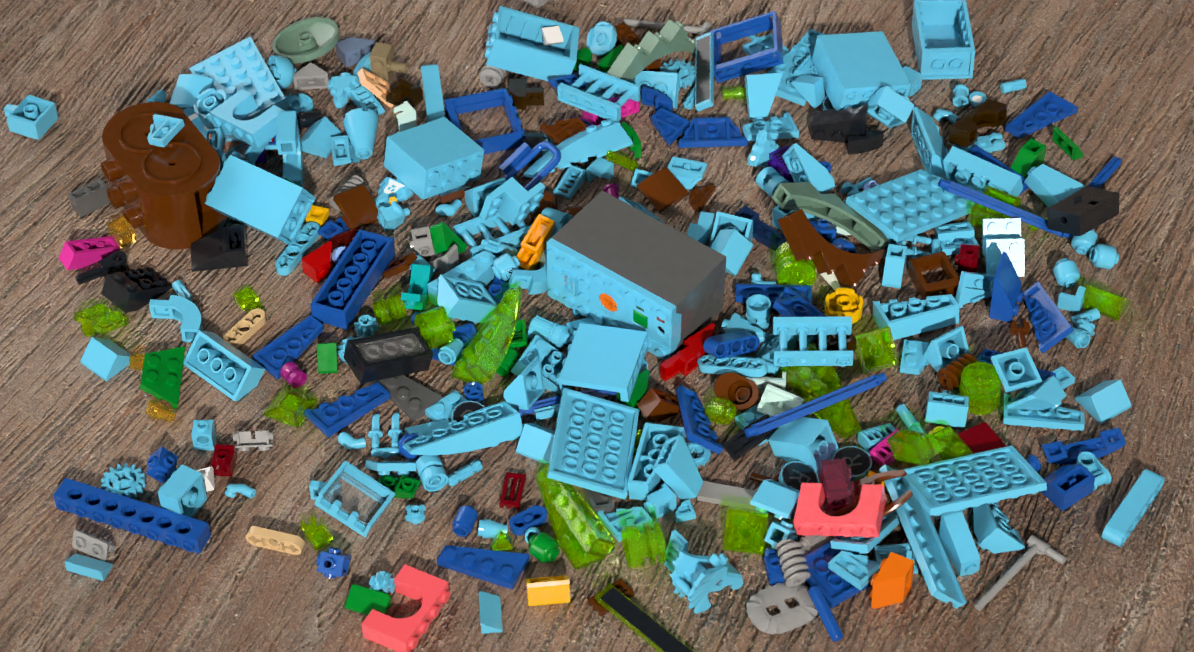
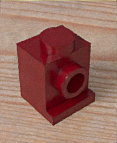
M215 444V451L210 464L214 469V475L232 477L237 461L235 446Z

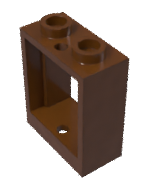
M944 251L909 259L908 274L922 300H926L927 296L952 294L953 297L956 296L960 279ZM941 267L948 279L927 284L921 272Z

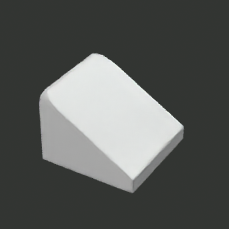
M559 26L542 28L544 45L564 42Z
M210 466L196 470L202 473L205 491L214 490L213 467Z

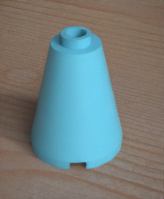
M362 108L351 110L345 114L343 119V125L355 156L360 159H368L372 156L379 120L377 113L371 109H368V111H363Z

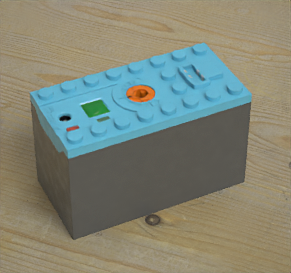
M601 191L546 242L547 295L568 308L578 310L582 316L594 319L598 325L646 331L649 341L647 351L661 360L669 359L679 350H683L684 341L689 336L699 332L703 327H706L723 310L726 256L604 191Z

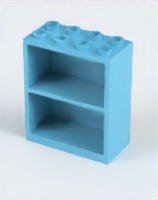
M883 31L817 36L812 63L815 65L819 77H823L824 90L836 111L846 110L850 106L852 108L863 107L879 88L890 86L899 95L908 97L911 83Z

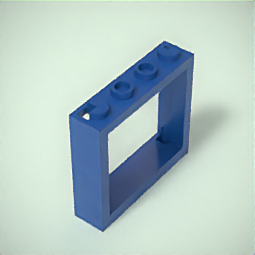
M776 11L711 30V33L714 35V77L717 83L784 64L782 27ZM773 29L774 48L722 63V44Z
M506 88L444 100L447 119L461 131L457 114L503 106L513 133L473 140L484 149V154L518 148L523 144V139H525L524 128H520V117H516V106H512V96L508 95Z

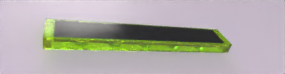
M612 584L607 585L595 595L597 602L658 652H693Z

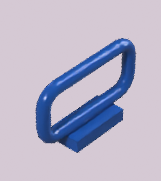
M524 142L499 168L505 174L504 177L507 181L520 172L541 150L548 149L552 152L554 158L524 187L529 191L558 165L561 160L560 150L550 142H541L533 149Z

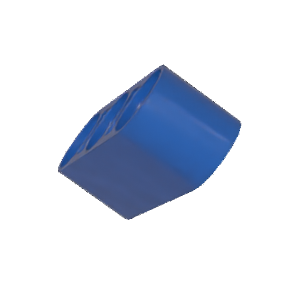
M740 330L708 337L704 342L703 348L706 353L723 359L756 351L760 340L757 336Z

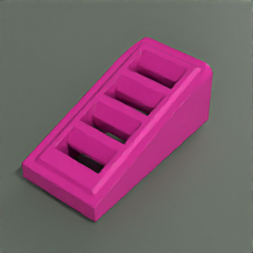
M896 429L869 452V455L881 467L885 464L890 466L911 444L912 439ZM899 437L904 441L900 443L896 438ZM892 442L897 445L896 448L891 445Z

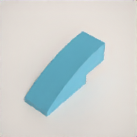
M701 212L698 224L690 223L687 236L706 245L711 238L715 213Z

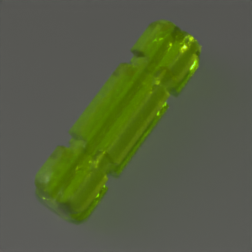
M608 151L605 156L606 160L631 171H635L639 165L637 162L612 151Z

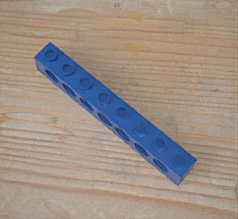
M68 478L63 480L53 494L56 508L61 511L74 513L79 517H86L98 523H105L114 528L129 531L132 534L148 537L151 540H158L169 546L183 548L188 552L200 554L211 537L209 523Z

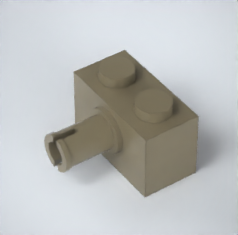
M375 43L369 55L371 73L388 81V83H390L395 72L407 74L408 63L394 61L393 45Z

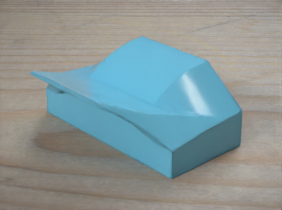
M348 135L330 137L334 166L360 162V158L355 156Z
M672 156L668 169L685 189L692 190L696 183L703 179L707 170V163Z

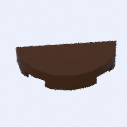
M707 185V187L699 189L696 187L691 191L690 206L698 213L702 211L716 191V186Z
M473 186L457 187L439 194L440 202L445 203L464 197V191L472 189Z

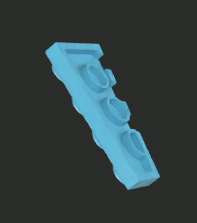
M1004 393L1003 424L1084 431V412L1060 406L1056 409H1051L1050 407L1045 410L1008 409L1006 405L1013 398H1011V395Z
M895 510L882 518L879 537L843 536L840 540L834 538L830 541L831 549L857 551L860 554L870 552L901 523L897 511Z

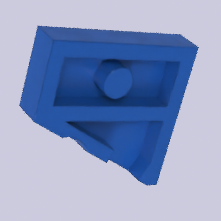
M662 107L651 116V123L669 146L690 127L689 120Z

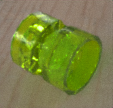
M398 293L387 297V300L380 299L372 303L375 317L380 325L390 323L392 318L398 320L407 316L405 304Z

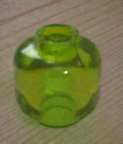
M714 398L707 404L706 414L711 422L727 425L735 419L736 407L730 400Z

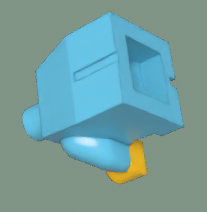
M395 196L389 198L390 207L382 206L378 210L377 219L384 232L397 228L404 223L405 216L410 215L408 208L402 209L401 205L397 204Z

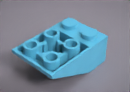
M536 335L527 345L511 369V372L518 376L538 356L541 361L544 388L562 394L560 386L557 384V375L562 371L563 359L567 358V356ZM566 385L565 388L571 389L572 386Z

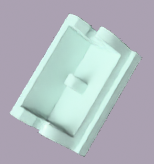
M407 101L393 109L394 113L402 111V113L396 115L399 131L396 133L417 126L416 110Z
M784 371L782 372V378H772L769 376L747 377V379L756 383L759 395H763L767 384L784 391L786 389V372Z
M767 384L756 411L772 417L801 405L804 399Z

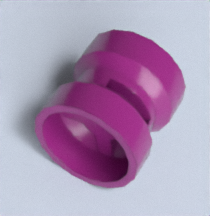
M295 362L286 363L280 371V375L293 388L301 387L307 380V374L299 369Z

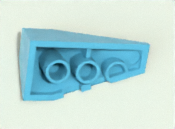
M998 502L973 507L974 532L978 539L976 542L983 550L988 549L995 554L1025 548L1017 530L1014 528L1011 530L1007 524L1010 520L998 508L1000 506Z

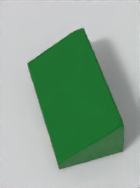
M1055 126L1052 141L1072 160L1075 161L1082 158L1084 154L1079 147Z
M353 584L345 604V609L364 615H369L373 609L386 615L392 605L391 596Z

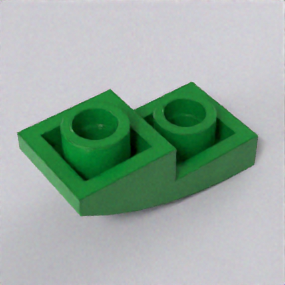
M621 122V126L633 142V145L628 146L629 150L633 151L634 158L642 157L641 141L638 135L626 122Z
M382 475L379 483L396 493L395 498L410 499L414 498L421 481L402 475L400 479L391 475Z

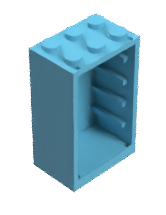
M914 0L912 32L919 73L923 74L922 80L972 78L975 47L966 0Z
M502 6L499 7L498 12H494L492 18L494 23L489 26L487 33L490 36L487 38L486 46L489 47L486 48L484 56L487 58L486 65L548 82L549 79L572 74L577 60L579 27ZM559 26L564 42L544 45L542 28Z
M229 155L223 164L220 175L215 179L211 192L206 197L205 204L226 217L289 245L298 234L316 197L298 185Z

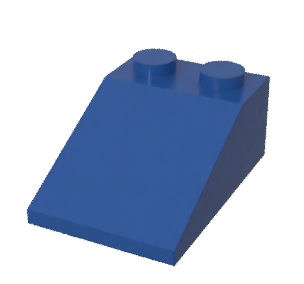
M1007 252L1002 253L994 277L989 318L1012 323L1013 317L1018 316L1020 308L1018 303H1022L1024 292L1021 291L1022 283Z

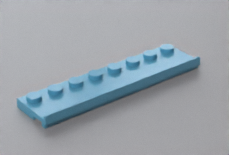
M885 464L879 470L880 473H882L885 471H892L897 469H892L891 467ZM902 477L884 481L892 502L909 490L901 481ZM912 495L896 511L930 594L945 603L952 602L954 608L961 607L966 603V599L932 518L914 495Z

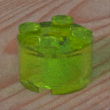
M444 306L415 315V327L419 326L420 334L431 350L447 345L454 340L453 331H455V325L452 320L448 319Z

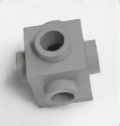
M429 226L411 230L413 239L409 241L411 252L415 251L416 255H421L422 257L435 255Z

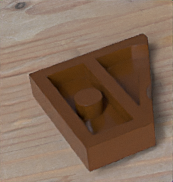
M576 117L569 120L556 121V124L548 126L543 123L540 125V130L558 145L564 140L585 131L588 126Z

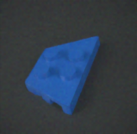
M729 117L693 118L690 127L684 132V137L679 140V148L748 146L746 137L740 134V129L733 124Z
M785 286L784 291L780 293L773 304V308L783 317H828L789 286Z

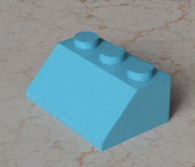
M442 274L439 276L438 305L442 309L443 315L448 318H457L474 323L487 324L499 306L481 282Z

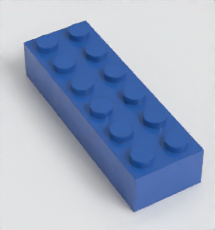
M360 229L311 302L312 317L321 323L347 330L382 276V272L395 255L394 238Z

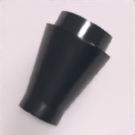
M300 111L297 114L298 128L302 127L304 129L323 118L321 111Z

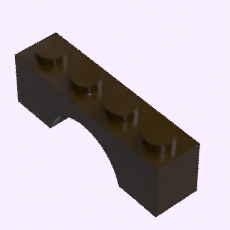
M988 99L949 126V143L966 148L977 142V129L997 127L1007 120V104Z

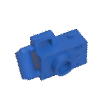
M766 548L764 551V567L769 585L774 586L777 583L786 582L782 566L779 562L780 558L777 555L778 551Z

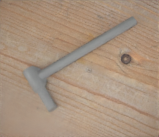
M624 19V23L627 26L662 29L666 24ZM705 22L700 27L684 25V30L689 33H697L699 36L711 32L713 28L710 22Z
M1031 535L1027 541L1028 550L974 605L975 609L981 611L1035 554L1048 555L1062 565L1066 562L1067 557L1052 549L1049 544Z

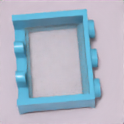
M222 130L223 155H219L220 168H223V164L229 155L255 165L256 160L267 144L272 142V139L257 148ZM216 133V148L218 141V133Z
M344 461L320 491L314 505L366 538L370 530L391 504L396 493L374 480L372 476L360 471L355 465Z

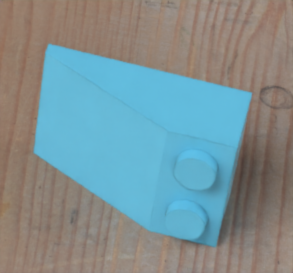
M797 143L793 144L782 155L795 183L810 182L820 194H828L835 187L834 178L829 174L828 170Z

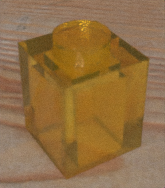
M124 216L107 223L109 235L115 239L121 249L136 242L134 228Z

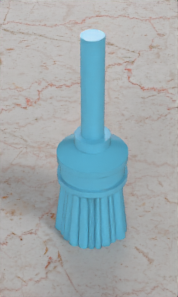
M538 315L532 319L528 328L527 338L529 340L538 335L550 345L559 349L564 344L569 345L573 342V336L571 333H568L566 325L553 323Z

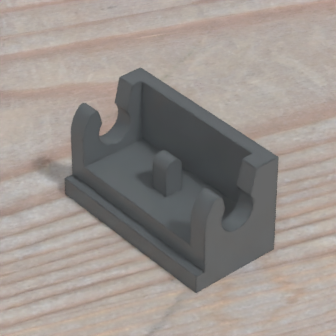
M100 179L67 194L73 210H77L80 217L110 203L106 193L108 186Z

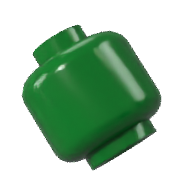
M548 533L535 534L529 540V553L541 563L552 562L559 555V543Z

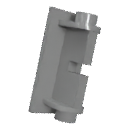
M270 430L255 431V438H252V431H237V433H233V441H237V444L233 446L238 448V451H250V447H258V451L270 450V447L275 445V443H270V440H274V432H270Z
M74 529L73 548L105 562L107 561L108 553L114 552L115 545H113V542L98 539L97 536L88 533L86 530L79 531Z
M808 535L800 538L798 542L802 543L801 550L807 555L830 542L836 536Z

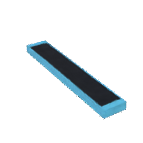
M711 32L696 38L695 108L698 112L714 105V35Z

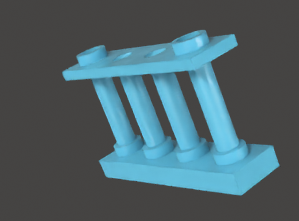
M582 64L579 65V78L571 86L563 83L557 86L558 101L602 118L611 119L614 122L621 120V107L628 99L640 101V86ZM584 82L592 84L585 92L578 89ZM599 88L607 90L601 97L592 95ZM614 93L621 95L615 103L608 101Z
M498 212L493 218L489 217L485 221L479 216L453 226V231L470 246L471 258L485 250L482 244L477 245L471 237L472 235L481 232L485 239H494L488 229L497 226L504 236L494 240L513 248L521 249L520 244L531 226H527L524 221L521 223L518 221L516 224L520 230L511 233L504 224L508 221ZM491 252V253H492L493 255H495L497 258L501 256V255L498 254V253L495 254V253Z
M852 316L773 317V335H779L780 351H774V366H853V351H847L846 335H851ZM787 335H799V351H787ZM807 335H819V351H807ZM826 335H838L839 351H827Z

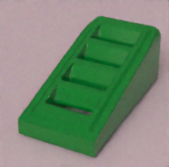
M526 320L507 321L508 348L527 346Z

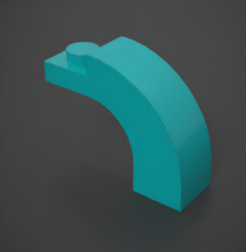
M412 264L407 293H401V300L404 301L405 309L424 310L429 299L427 284L432 282L434 266Z

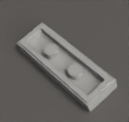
M703 481L697 495L698 501L757 511L755 509L756 506L750 504L757 490Z

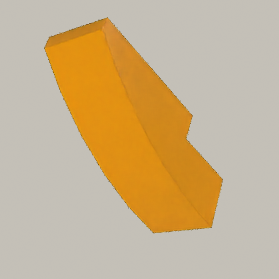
M538 214L520 244L522 248L516 256L520 262L519 268L530 271L535 270L543 250L547 246L546 242L552 234L555 225L554 220Z

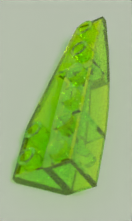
M520 286L514 289L510 288L503 294V298L470 344L462 351L460 360L454 365L455 369L451 374L453 378L466 382H479L480 384L493 379L508 351L517 325L522 288Z
M813 343L807 346V351H819V348ZM780 366V374L782 375L783 371L786 372V381L799 397L804 399V403L843 388L833 366ZM849 399L814 412L819 419L828 420L831 430L843 439L861 432V427Z
M546 463L537 475L536 481L560 548L576 570L605 559L616 542L590 506L570 484L547 478L549 463Z

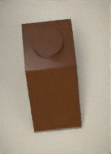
M651 388L637 404L642 411L641 415L647 420L651 419L660 422L681 413L676 396Z

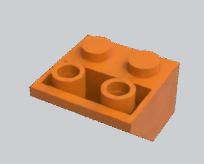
M893 552L889 554L887 559L884 558L882 560L879 573H875L871 580V585H873L869 598H872L871 608H881L904 601L912 587L913 560Z

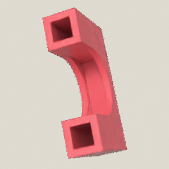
M822 483L801 484L794 517L797 535L879 537L886 501L883 485L862 484L857 507L844 516H830L822 512L825 501Z
M404 565L394 578L395 590L399 594L418 601L422 605L420 610L410 617L398 619L372 609L361 624L364 638L397 652H410L416 648L419 638L427 632L430 622L438 616L440 608L444 603L448 602L451 595L447 581Z

